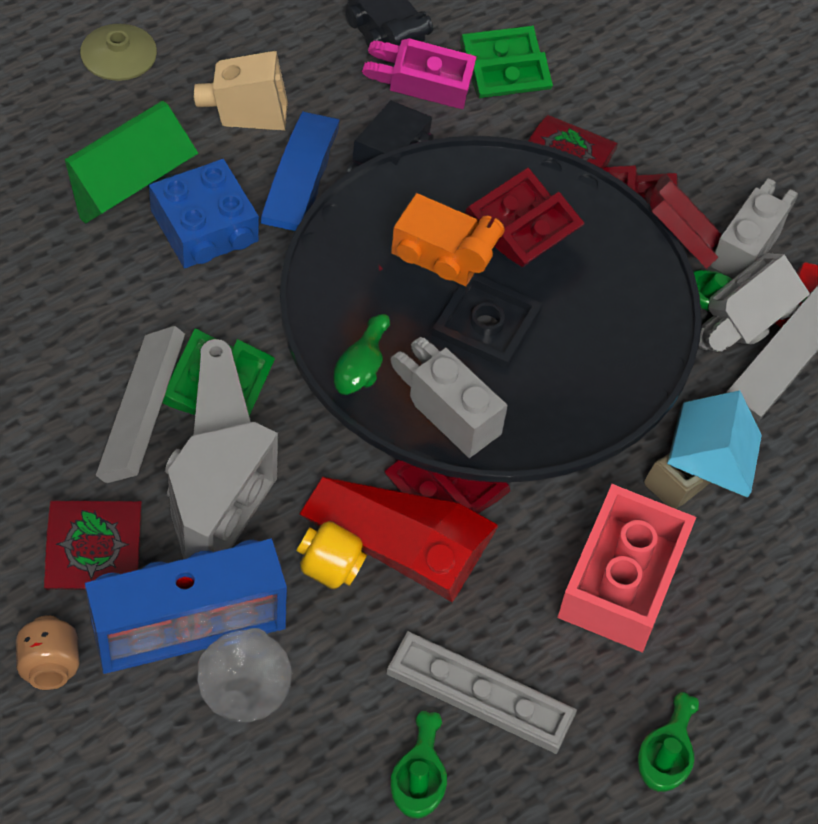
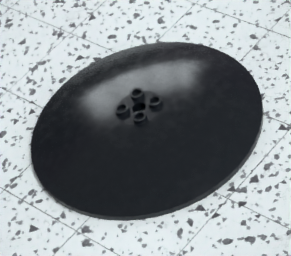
M458 136L426 140L399 147L357 166L329 187L306 212L294 232L287 249L281 273L280 309L287 345L298 371L323 406L347 429L386 454L418 468L461 479L506 483L538 481L584 470L618 455L650 432L673 407L689 378L700 342L702 316L700 295L694 272L678 239L652 212L650 204L623 181L578 156L553 147L518 139L491 136ZM401 153V159L398 164H393L391 162L392 156ZM528 167L551 196L560 192L585 223L581 228L524 267L519 266L502 254L496 247H493V257L487 267L481 273H474L467 286L452 280L443 279L437 273L419 265L407 263L391 253L394 226L416 193L464 213L468 206ZM380 314L388 315L390 326L383 333L378 343L383 355V361L376 372L377 379L375 383L367 388L363 386L352 394L341 395L336 390L333 381L334 368L338 359L344 351L362 337L371 317ZM487 315L495 318L498 323L486 326L481 324L477 318ZM419 337L428 340L439 351L447 348L508 405L502 434L471 458H468L415 407L410 397L411 387L392 367L390 359L400 351L408 355L419 366L422 365V362L415 357L411 349L412 342Z

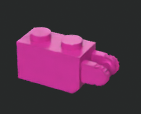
M410 38L401 40L400 46L378 40L370 43L368 51L371 56L395 63V65L392 67L372 61L367 62L362 70L366 77L390 84V91L464 109L477 56Z

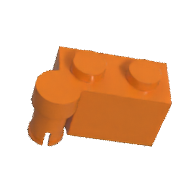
M416 193L394 226L391 253L407 263L416 264L437 273L443 279L452 280L467 286L474 273H481L485 270L493 257L492 249L505 230L503 224L496 218L491 227L487 228L492 216H483L477 223L476 218Z

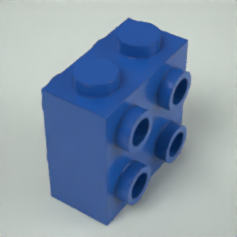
M224 158L149 184L151 212L184 269L196 264L207 263L215 257L234 250L245 249L259 241V216Z

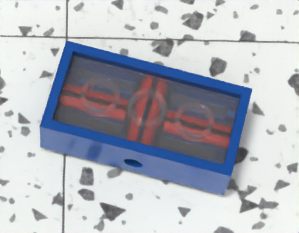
M272 538L263 541L246 540L233 548L216 552L200 551L187 559L170 563L153 562L140 570L124 574L107 573L99 576L94 581L85 583L91 625L103 674L286 629L287 586Z

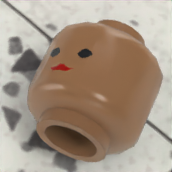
M41 616L26 624L18 632L16 638V668L20 677L33 687L41 690L57 689L66 684L77 673L80 664L79 642L75 628L69 623L59 620L54 616Z

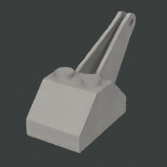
M219 339L209 340L201 348L194 435L190 437L182 450L176 449L172 453L165 468V472L168 474L169 487L167 496L170 497L171 517L183 559H187L200 551L216 552L232 548L277 480L278 433L256 422H250L231 348L228 343Z

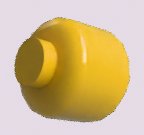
M331 521L323 523L318 531L309 527L296 550L303 555L300 562L301 571L330 589H337L343 583L350 586L367 554L362 552L363 543L359 536Z

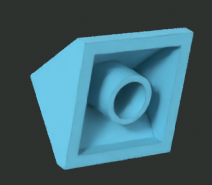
M741 391L684 402L680 408L667 464L748 498L752 491L762 434Z

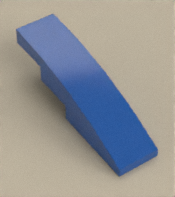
M302 111L278 166L260 224L296 231L306 212L317 198L319 182L327 167L330 149L338 134L340 119Z

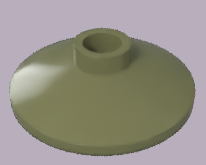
M109 24L95 29L84 39L80 54L84 66L94 75L107 80L122 81L136 78L147 72L156 60L157 48L153 38L143 29L129 24Z

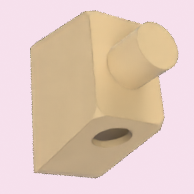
M277 51L225 59L217 62L214 83H201L194 86L196 107H217L223 126L285 131L288 100Z

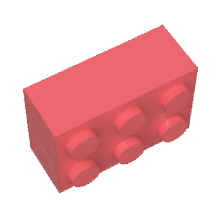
M611 484L567 586L557 618L643 653L696 517Z

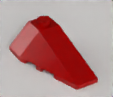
M322 477L299 514L319 527L323 523L331 521L359 536L363 543V552L452 603L498 529L496 523L460 503Z

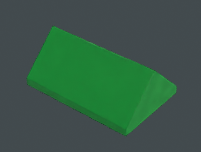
M159 102L65 159L79 218L85 224L199 154L166 102Z

